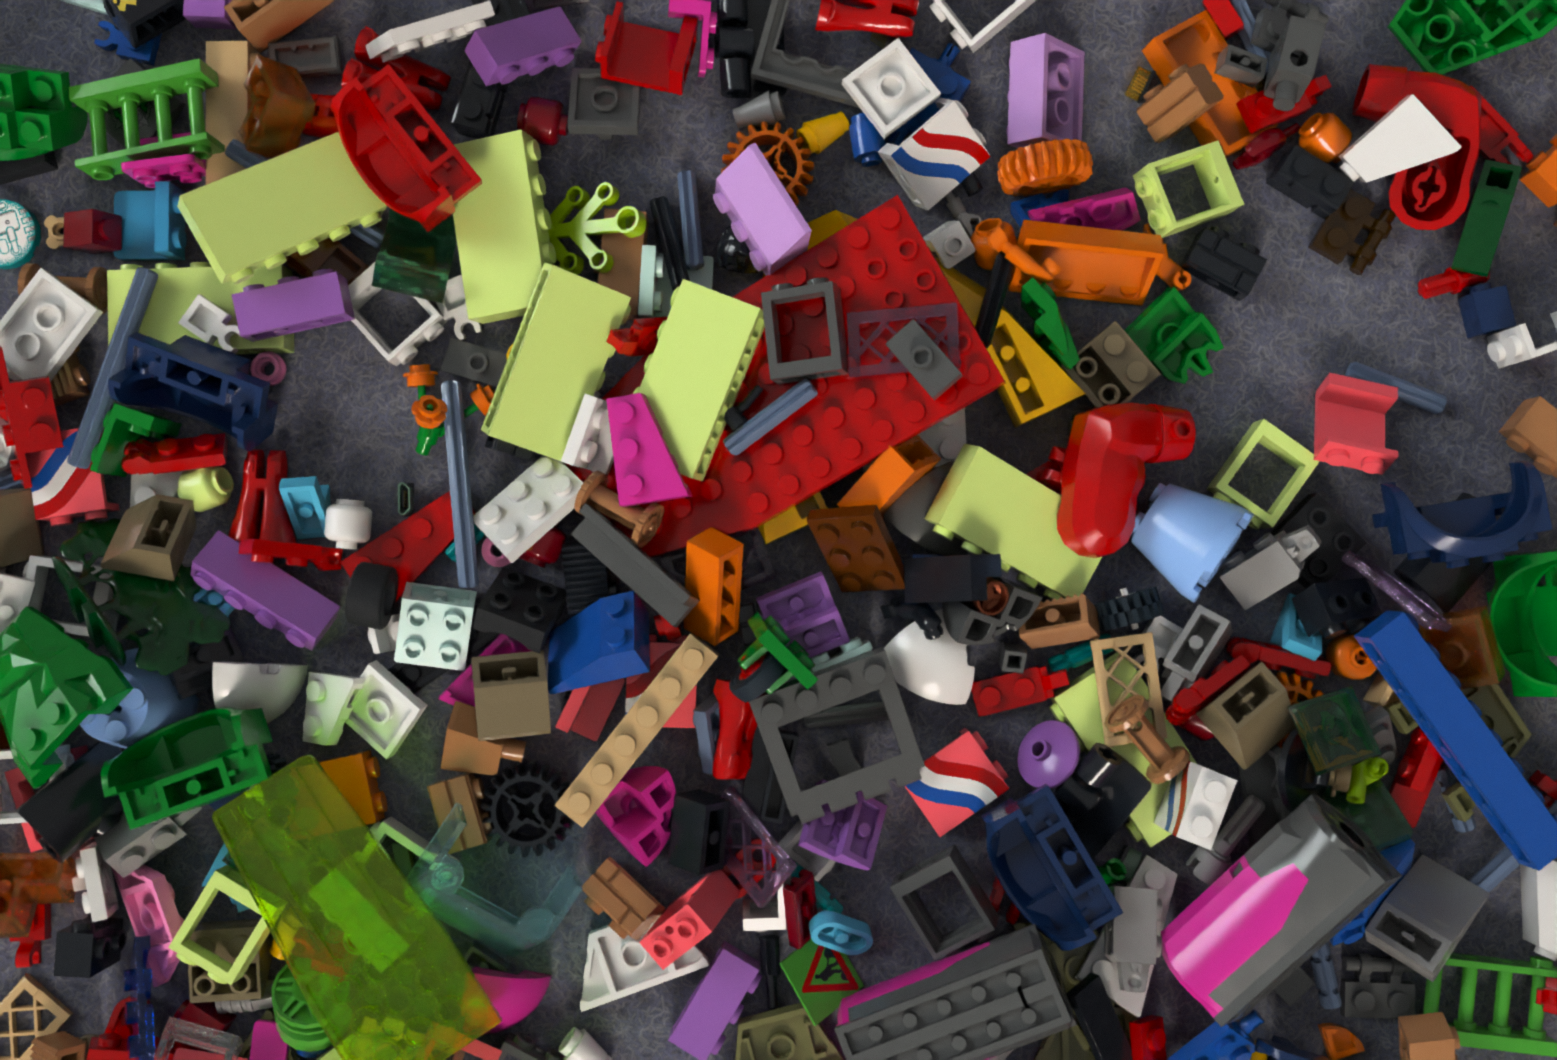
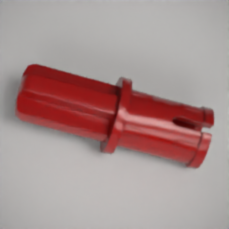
M1449 267L1444 273L1421 279L1417 283V292L1424 299L1449 292L1457 294L1462 291V288L1487 282L1490 277V271L1488 276L1485 277L1453 270Z

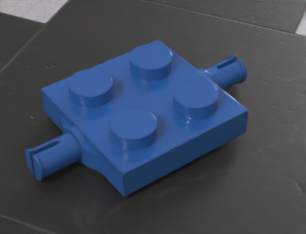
M948 43L939 59L930 58L911 48L910 54L940 91L941 95L939 98L961 102L970 87L971 81L954 72L950 67L960 52L957 46L953 48V44ZM936 101L894 131L886 142L899 146L908 133H914L940 110L935 103Z
M1255 1009L1239 1022H1231L1223 1027H1220L1215 1021L1166 1060H1250L1251 1054L1255 1052L1256 1043L1248 1034L1265 1021Z

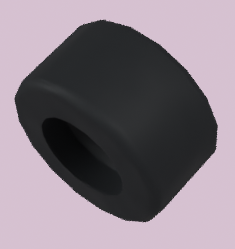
M361 562L356 566L346 595L345 616L348 623L379 630L384 629L388 625L397 597L398 574L396 569L367 562Z

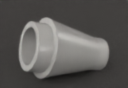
M768 90L740 107L733 108V115L738 129L748 127L750 124L761 126L763 121L767 122L768 125H775L778 121L786 119L783 103L778 91L770 93Z

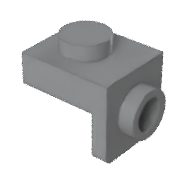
M799 820L777 845L804 869L813 872L814 880L818 882L826 873L832 870L836 861L798 846L804 826Z

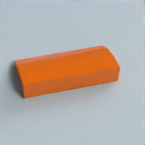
M1204 10L1154 37L1142 52L1153 70L1156 71L1164 87L1171 82L1168 76L1180 66L1187 64L1190 68L1200 63L1205 65L1212 76V81L1216 82L1224 97L1219 103L1193 121L1189 127L1201 146L1219 140L1223 153L1228 158L1246 147L1260 133L1276 128L1278 124L1252 135L1250 134L1236 103L1242 98L1255 94L1258 91L1255 87L1252 88L1214 73L1218 55L1228 44L1208 12Z
M1023 220L1017 240V245L1040 265L1048 257L1061 268L1060 273L1054 277L1052 282L1046 283L1057 297L1143 306L1164 256L1161 235ZM1014 265L1008 291L1022 293V286L1032 277Z

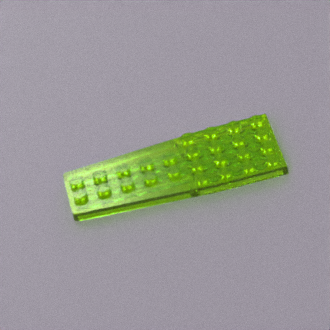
M304 755L214 811L212 820L313 1015L342 1060H445L501 1023L502 1017L444 926L314 756Z

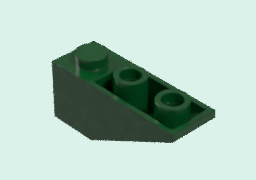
M1485 160L1451 269L1485 277L1488 276L1522 166Z

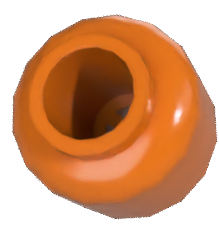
M1316 113L1308 118L1299 129L1300 137L1298 144L1299 147L1327 164L1330 162L1338 163L1341 161L1338 156L1349 147L1353 134L1334 113Z
M989 218L981 221L976 225L970 237L975 247L974 256L976 263L982 269L992 271L995 258L998 255L987 243L989 234L995 228L1000 227L1006 234L1008 241L1013 245L1017 244L1013 226L1006 221H1002L1000 218Z
M1342 634L1335 637L1328 644L1325 655L1326 659L1332 664L1331 671L1335 675L1344 679L1362 680L1371 676L1377 669L1354 635Z

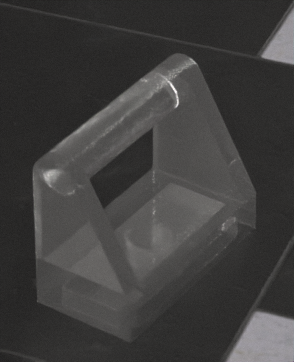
M169 1016L154 1060H167L175 1041L225 1055L224 1060H237L244 1044L238 1035Z

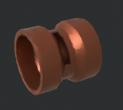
M986 577L987 600L965 602L976 607L983 614L996 615L1006 607L1009 592L1007 587L1000 581L992 577Z

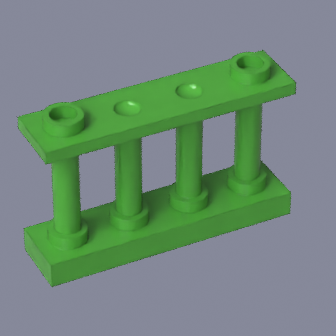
M198 58L69 87L70 101L90 115L93 156L75 160V167L90 175L93 179L110 180L114 175L124 173L121 169V163L183 154H194L200 160L209 159L212 154L225 152V145L205 130L202 92L205 89L219 86L218 73ZM187 93L191 135L173 139L169 100L173 96ZM154 100L158 142L140 146L137 107L140 103ZM122 107L125 149L108 153L105 114L108 110Z
M1454 952L1451 954L1445 965L1462 967L1458 1018H1454L1453 1023L1448 1022L1449 1027L1454 1026L1456 1028L1460 1046L1557 1057V1041L1547 1036V1031L1543 1029V1004L1535 1003L1537 988L1545 987L1546 977L1557 978V967L1553 965V960L1540 956H1530V961ZM1478 969L1497 971L1493 1022H1488V1027L1476 1026L1477 1023L1473 1021ZM1442 970L1434 982L1426 978L1423 1014L1439 1011ZM1513 973L1532 975L1528 1024L1523 1026V1031L1511 1030L1512 1027L1508 1025Z

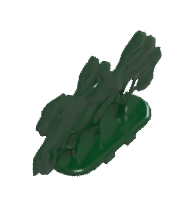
M113 518L103 523L95 520L78 523L77 534L63 541L59 550L62 556L70 560L82 562L80 577L77 578L61 557L53 556L52 561L55 571L67 592L72 614L79 624L84 621L86 622L89 637L96 648L104 645L114 660L122 667L126 664V654L120 640H134L139 647L135 659L137 668L148 671L158 670L161 675L166 676L187 664L190 642L194 641L199 644L218 643L223 639L224 632L230 627V619L216 605H206L193 600L194 595L202 587L196 584L193 577L190 576L191 566L184 567L181 563L174 581L109 569H102L95 574H91L92 571L96 570L94 567H91L98 557H104L121 519ZM91 552L93 556L90 560L86 561L84 558L85 554ZM103 573L111 575L109 579L99 578ZM92 581L103 582L112 588L114 596L110 601L97 606L84 586ZM109 609L115 610L118 614L127 617L129 622L120 632L116 633L103 615V612ZM143 628L149 630L148 633L144 635H138L135 633L136 631L141 630Z

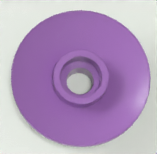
M1056 720L1044 721L1034 726L1023 738L1018 751V769L1023 779L1036 788L1047 784L1051 789L1064 783L1074 772L1079 760L1080 745L1076 733L1065 723Z

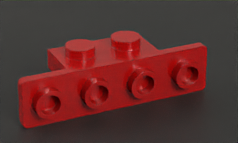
M0 346V411H6L8 425H2V432L6 447L13 446L16 459L9 460L14 481L21 480L24 489L32 488L25 454L64 447L51 384L48 376L9 381L3 349Z
M1419 726L1411 734V740L1403 759L1398 765L1396 776L1381 810L1383 816L1411 828L1417 825L1443 761V758Z

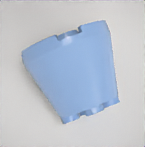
M1159 483L1149 498L1151 502L1148 507L1150 509L1146 515L1139 512L1135 518L1131 543L1182 596L1195 603L1202 590L1199 585L1203 587L1209 585L1235 547L1243 529L1245 530L1254 514L1242 506L1177 485L1168 484L1165 486Z
M139 648L125 651L126 664L122 667L113 657L111 658L133 687L131 692L110 714H89L80 723L83 730L91 737L123 750L166 725L196 714L199 698L196 695L179 701L176 687L173 686L169 675H161L158 670L148 671L137 668L135 659Z

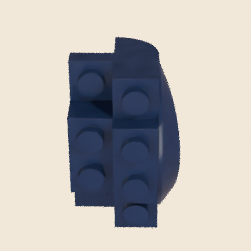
M135 332L128 337L125 368L108 380L109 394L113 400L126 405L160 409L204 422L236 438L237 447L246 451L253 450L274 431L278 403L268 399L269 382L248 375L250 359L187 335L182 336L171 344H167Z
M1527 461L1509 463L1512 477L1511 492L1415 507L1408 496L1396 486V482L1380 484L1385 512L1372 514L1374 528L1388 527L1393 555L1407 553L1408 560L1430 557L1431 563L1445 562L1446 568L1470 565L1469 558L1480 556L1482 563L1505 560V552L1519 550L1518 542L1539 539L1538 532L1553 530L1542 477L1536 467ZM1502 515L1496 522L1495 516Z
M1047 784L1042 785L1017 801L1010 798L981 815L986 824L988 856L1000 884L1021 914L1031 924H1036V929L1054 942L1060 950H1072L1095 940L1097 937L1093 930L1124 913Z

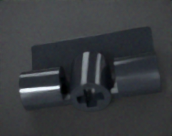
M717 0L718 26L714 36L715 57L720 60L721 95L723 97L756 98L768 90L770 93L778 91L780 96H783L787 91V88L751 78L753 64L771 0ZM783 27L777 49L785 52Z
M1463 492L1455 501L1476 497ZM1406 556L1394 570V573L1407 586L1418 591H1424L1441 611L1447 614L1492 562L1482 563L1480 556L1469 558L1470 565L1446 568L1445 562L1431 563L1430 557L1408 560Z
M99 741L17 809V813L41 835L39 839L40 845L56 861L63 863L88 840L108 832L120 820L121 816L119 813L124 809L119 795L104 797L101 784L103 763L122 752L118 747Z
M1095 743L1071 776L1056 788L1054 795L1090 857L1094 860L1149 792L1152 784L1132 764L1110 747L1102 743Z

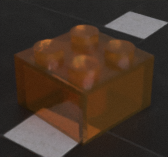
M1487 605L1415 619L1419 625L1418 632L1426 642H1429L1437 649L1440 654L1439 661L1446 670L1458 678L1461 683L1460 689L1500 683L1506 673Z

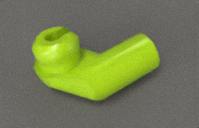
M1370 757L1353 765L1346 800L1356 804L1364 803L1366 786L1381 779L1388 773L1389 766L1387 761L1382 757Z

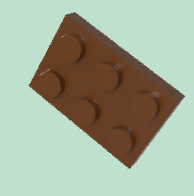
M877 505L809 511L807 517L809 527L842 593L905 589L904 565Z

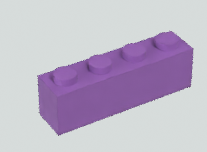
M218 530L192 561L190 576L193 577L196 584L205 590L210 591L213 589L223 595L225 601L232 607L239 610L245 609L255 615V619L264 627L269 629L274 627L284 633L287 640L293 645L300 648L306 647L313 651L336 620L340 606L274 564L251 562V555L238 554L239 542Z

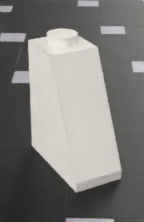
M1411 94L1402 99L1338 157L1344 162L1340 169L1353 182L1359 178L1361 182L1367 183L1455 153L1462 147L1415 95Z
M1552 860L1540 871L1520 864L1523 940L1536 945L1533 952L1556 961L1557 862Z

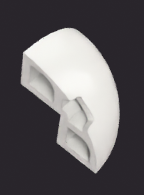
M943 609L935 611L942 620L940 625L944 632L943 635H940L941 637L934 640L926 639L924 630H921L914 621L900 631L886 645L884 650L886 651L895 681L901 686L932 701L954 705L966 704L973 685L975 667L969 666L967 663V645L957 643L948 633L943 618Z
M230 661L213 662L212 687L215 708L228 707L241 710L262 708L266 722L269 723L283 714L296 700L303 687L308 665L284 663L259 664Z

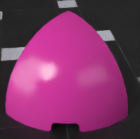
M643 766L629 769L595 812L621 845L645 867L649 866L660 854L671 834L668 824L676 794L672 776L667 769L658 766Z
M474 967L467 971L462 999V1012L466 1013L463 1025L464 1032L470 1034H491L504 1031L520 1023L540 1004L549 987L552 975L524 970L516 975L481 967Z

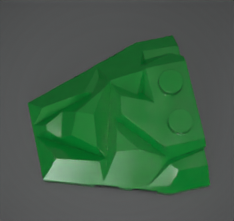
M1405 0L1387 27L1424 72H1435L1445 75L1543 37L1557 26V0Z
M26 606L0 634V718L14 762L32 788L37 789L41 788L63 764L55 750L89 714H110L131 692L133 687L113 660L107 656L96 655L87 649L89 644L81 639H72L64 633V627L34 607Z

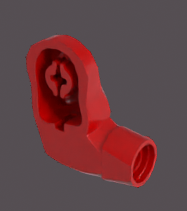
M1369 64L1362 75L1356 92L1353 115L1377 123L1407 95L1414 94L1462 147L1455 153L1394 173L1389 188L1391 210L1403 224L1416 230H1437L1453 224L1466 210L1470 197V183L1479 156L1482 101L1480 92L1462 81L1435 72L1407 71V67Z
M1122 403L1093 408L1075 416L1063 457L1060 475L1061 502L1057 513V530L1064 545L1080 556L1099 558L1115 553L1128 543L1135 527L1137 496L1145 475L1144 462L1159 463L1184 460L1193 450L1196 436L1195 422L1187 409L1158 404Z

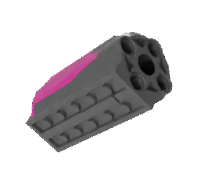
M1312 793L1285 819L1278 822L1161 931L1162 956L1179 983L1204 1006L1220 1027H1223L1245 1016L1402 875L1379 852L1370 837L1357 824L1352 822L1334 806Z
M1032 924L843 998L838 1007V1024L834 1030L846 1060H987L1078 1024L1054 958L1040 931L1036 929V924Z

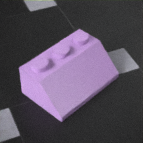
M1047 33L1011 42L1009 91L1007 96L1009 103L1008 125L1006 129L1008 145L1019 148L1041 143L1042 141L1063 140L1066 138L1082 141L1084 51Z
M757 144L749 145L716 178L713 199L718 210L722 214L727 213L732 221L731 228L739 242L744 241L751 251L749 256L754 267L758 271L763 270L767 276L807 251L812 230Z

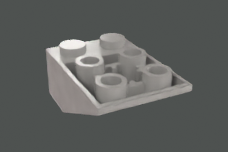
M1422 854L1384 900L1366 927V939L1369 943L1434 982L1490 893Z

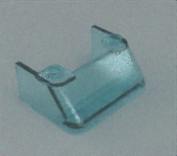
M456 802L404 881L406 900L416 908L507 956L519 955L548 940L583 890L575 869L568 866L544 904L529 908L520 918L460 886L464 880L463 866L457 858L448 854L467 825L463 805Z

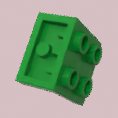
M114 403L112 409L105 415L103 421L104 432L100 443H97L92 450L90 470L101 474L126 477L127 472L121 468V462L123 457H126L124 455V447L128 442L140 440L141 435L152 436L163 440L165 434L177 437L182 424L144 410Z

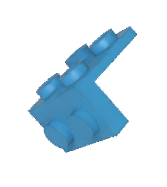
M155 181V191L116 192L114 195V214L122 216L121 251H114V256L122 261L185 260V246L187 242L185 219L177 205L180 195L186 192L169 181Z

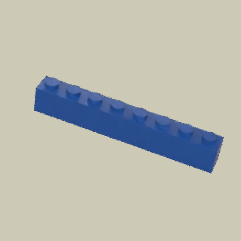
M1385 611L1354 635L1355 639L1517 862L1540 871L1557 857V817L1550 814L1544 806L1545 799L1535 787L1529 785L1523 777L1524 770L1515 759L1509 757L1502 748L1503 741L1494 730L1488 728L1481 719L1482 712L1473 701L1467 699L1460 690L1461 683L1458 678L1444 668L1439 661L1440 654L1437 649L1423 639L1418 632L1419 625L1416 620L1405 612Z

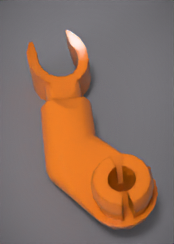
M1149 223L1144 225L1143 233L1152 234ZM1161 238L1164 256L1156 275L1169 287H1175L1178 291H1182L1191 284V274L1169 258L1167 244H1164L1163 238Z
M1000 227L995 228L987 238V243L997 253L1002 251L1006 254L1005 258L1041 283L1052 282L1054 277L1061 271L1059 265L1049 257L1040 265L1020 246L1011 244Z

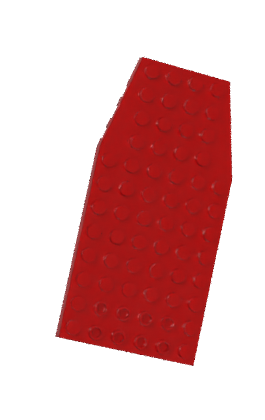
M898 195L789 261L771 275L768 274L732 297L763 310L761 292L772 291V286L790 283L794 287L807 285L808 280L813 278H828L829 281H833L841 290L850 374L810 380L818 392L817 396L738 455H732L723 443V440L733 432L726 423L704 480H695L681 474L684 483L688 485L692 493V497L657 502L664 507L663 519L650 542L641 547L649 556L654 558L668 552L685 549L687 547V540L710 527L726 535L756 529L875 460L884 451L889 449V445L891 447L901 445L1006 384L988 349ZM825 297L777 304L783 363L831 356ZM912 319L917 322L963 375L935 401L885 344ZM765 328L733 405H739L753 388L759 385L763 392L749 409L744 412L748 420L799 383L778 384L770 380ZM644 355L602 399L607 401V398L633 394L635 389L642 383L645 375L644 365L649 355ZM613 460L610 472L607 475L608 482L606 488L618 494ZM565 463L583 483L593 473L591 470ZM652 503L641 504L638 506L646 509ZM603 514L632 540L633 530Z

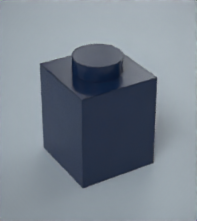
M1491 282L1469 288L1470 294L1458 298L1467 339L1516 326L1506 285L1492 288Z

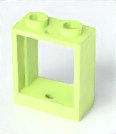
M1219 140L1149 163L1133 175L1135 190L1138 196L1142 198L1148 213L1149 225L1156 235H1161V238L1224 217L1244 205ZM1194 165L1211 209L1176 221L1159 176Z
M1261 419L1252 423L1211 481L1207 490L1214 494V498L1242 506L1252 512L1254 516L1248 526L1258 530L1260 527L1262 529L1273 528L1320 461L1314 460V454L1267 420ZM1258 442L1297 469L1267 512L1228 485Z
M226 865L215 870L168 948L177 953L176 957L180 961L188 965H198L208 971L207 975L215 982L232 985L244 976L289 901ZM219 890L262 916L233 964L190 939Z

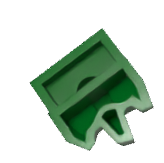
M1032 277L1022 286L1021 307L1035 322L1033 338L1060 366L1063 364L1066 369L1071 370L1080 359L1069 328L1062 319L1055 302L1057 297L1046 283L1039 284Z
M1168 287L1124 330L1162 376L1185 384L1188 380V369L1202 377L1213 373L1206 357V351L1217 352L1224 348L1216 329L1203 313L1195 312L1175 287Z

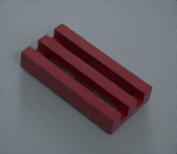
M805 869L799 872V878L793 877L790 880L791 886L786 884L782 888L789 946L799 950L811 939L808 925L811 918L817 914L813 872Z

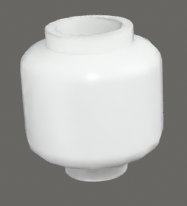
M336 499V504L327 507L324 535L327 539L336 541V548L357 550L358 543H365L370 539L372 511L368 507H364L365 501Z

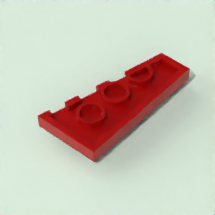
M450 491L342 560L340 563L351 578L356 566L361 562L393 567L397 570L398 574L396 602L399 598H402L406 582L414 583L424 571L426 572L438 556L454 542ZM472 507L473 516H474V515L476 514V512H475V510H474L473 507Z

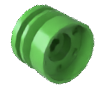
M298 957L288 962L278 972L271 988L276 1029L283 1042L296 1050L306 1052L324 1050L337 1043L349 1029L353 1017L349 975L345 979L311 968L312 958Z

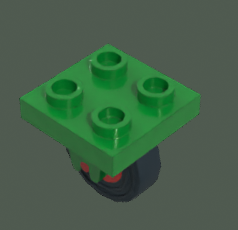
M757 611L748 620L757 639L738 658L737 661L740 663V667L733 675L729 683V689L738 699L746 703L756 699L765 691L769 695L794 676L808 690L818 681L812 670L816 664L811 660L808 652L795 639L789 643L791 639L784 632L785 629L771 615L765 619Z

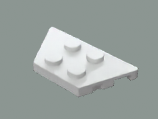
M609 924L590 931L588 935L580 1010L583 1012L708 967L710 964L709 959L695 945L662 970L639 943L648 930L636 941L629 935L622 939L610 928Z

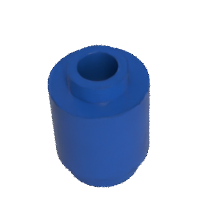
M864 113L854 115L850 119L851 125L848 128L854 161L862 163L863 167L881 164L882 158L878 151L886 145V139L882 138Z

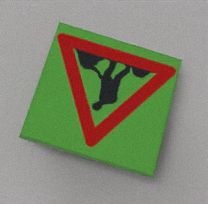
M812 939L800 950H794L779 963L814 1026H817L835 1011L843 998L854 994L864 987L846 954L817 945Z

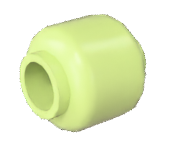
M214 466L185 470L179 477L177 494L181 499L192 500L194 511L204 512L227 503L231 497L234 483L231 474L224 467Z

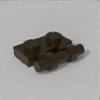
M1350 189L1340 207L1324 219L1308 248L1337 265L1343 261L1347 254L1354 259L1349 270L1356 275H1362L1366 266L1372 265L1377 256L1375 251L1382 239H1387L1393 229L1391 223L1396 215L1393 211L1384 209L1378 219L1370 216V213L1376 203ZM1361 228L1370 233L1363 246L1354 242Z

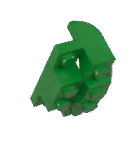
M0 64V161L20 160L39 156L77 143L83 137L88 115L85 110L72 103L69 99V72ZM35 106V107H43V108H27V107Z
M1557 549L1505 555V560L1493 561L1496 582L1492 592L1486 593L1489 630L1495 647L1497 662H1502L1510 672L1514 696L1557 697V666L1547 657L1557 656ZM1545 574L1546 584L1537 585L1541 577Z
M222 707L210 709L175 721L143 737L114 758L103 763L101 784L104 797L119 795L129 828L132 830L172 815L185 813L273 779L263 745L272 743L273 740L262 708L241 710Z

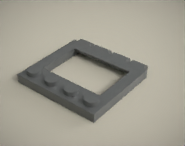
M771 0L753 64L751 78L859 108L842 86V79L853 72L849 68L838 65L832 66L818 62L813 58L800 57L777 49L791 0ZM888 36L885 47L897 38ZM898 37L904 45L905 37Z
M883 647L815 671L814 673L818 681L808 690L797 679L782 684L772 694L769 695L765 691L762 695L749 702L790 815L792 817L798 814L801 824L825 816L821 805L828 803L831 813L858 804L855 794L858 791L862 792L865 801L892 791L888 781L890 779H895L898 788L922 779L919 768L925 765ZM879 690L901 754L801 791L778 727Z

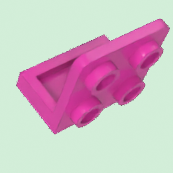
M191 132L173 134V139L189 136ZM158 136L141 138L140 146L158 142ZM183 154L121 163L122 172L139 183L144 184L145 187L155 188V181L179 179L181 183H197L202 181V176H206V159L200 160L194 154Z

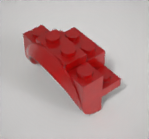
M389 64L362 84L357 77L353 78L332 99L330 108L334 114L343 146L363 181L389 208L420 222L427 232L456 211L454 205L482 184V179Z

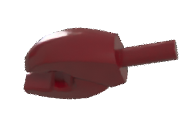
M1295 123L1283 131L1279 128H1271L1260 133L1245 147L1246 151L1233 161V166L1240 170L1265 161L1274 152L1283 147L1286 138L1299 131L1300 125Z

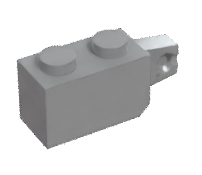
M1309 525L1289 534L1282 530L1273 536L1269 532L1253 543L1254 549L1246 554L1238 551L1224 562L1226 567L1219 578L1244 610H1247L1297 580L1301 570L1304 568L1305 558L1315 551L1322 541Z
M1200 604L1197 606L1165 657L1163 663L1165 670L1161 676L1166 680L1161 689V696L1164 701L1172 705L1177 693L1179 694L1184 688L1189 689L1199 678L1206 677L1233 633L1230 620Z
M202 806L132 830L129 828L125 812L123 811L119 814L121 816L120 820L112 829L101 836L94 837L104 861L125 878L187 835L183 825L202 809Z
M1111 886L1109 889L1124 913L1105 923L1104 954L1111 962H1117L1120 990L1145 992L1150 965H1156V958L1160 957L1162 950L1161 937L1157 935V921H1160L1162 916V901L1157 899V890Z

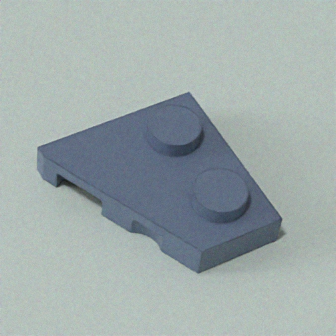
M714 692L693 710V724L696 727L698 738V755L701 758L702 771L707 774H713V759L720 728L719 705Z

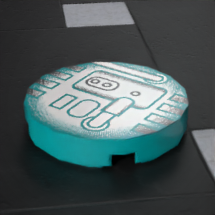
M0 199V269L18 268L29 262L34 256L32 253L35 251L36 246L39 247L41 241L40 224L35 215L21 204L7 199Z

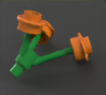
M429 364L409 366L410 372L404 373L403 377L407 378V387H418L419 401H415L411 408L415 421L420 427L416 436L418 444L415 451L420 455L427 456L431 447L437 444L438 438L445 434L444 423L442 422L446 419L445 413L448 409L443 400L437 399L433 395H426V387L436 385L435 375H438V372L431 371ZM479 383L476 384L477 389L470 393L474 403L464 409V419L478 409L486 416L495 390L490 385L483 387Z

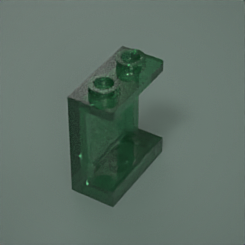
M390 208L380 252H378L375 262L372 286L443 304L457 242L453 216L447 217L427 232L420 222L401 215Z

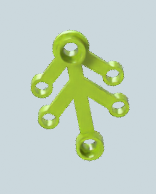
M603 182L598 185L595 194L590 199V195L580 186H572L567 191L565 199L550 214L551 229H548L549 240L555 248L556 259L560 262V268L576 275L580 274L583 270V259L572 252H568L559 240L561 238H571L587 256L591 268L600 273L609 272L614 263L612 255L599 249L589 236L620 232L629 238L638 237L645 232L647 227L645 215L633 206H625L618 211L614 218L592 220L604 205L612 206L618 201L619 190L612 184ZM610 190L609 195L606 198H604L606 192ZM580 194V198L575 202L577 195ZM574 208L580 210L570 222L562 223ZM604 257L603 263L599 266L600 259ZM574 260L573 266L569 268L570 263Z

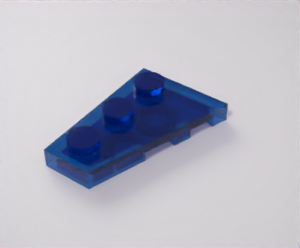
M150 935L134 938L129 969L123 970L122 973L123 992L130 991L131 1002L125 1003L126 1025H133V1035L128 1036L127 1041L128 1058H135V1060H154L155 1057L153 1004H147V1001L151 999L152 968L146 969L148 953L151 949Z

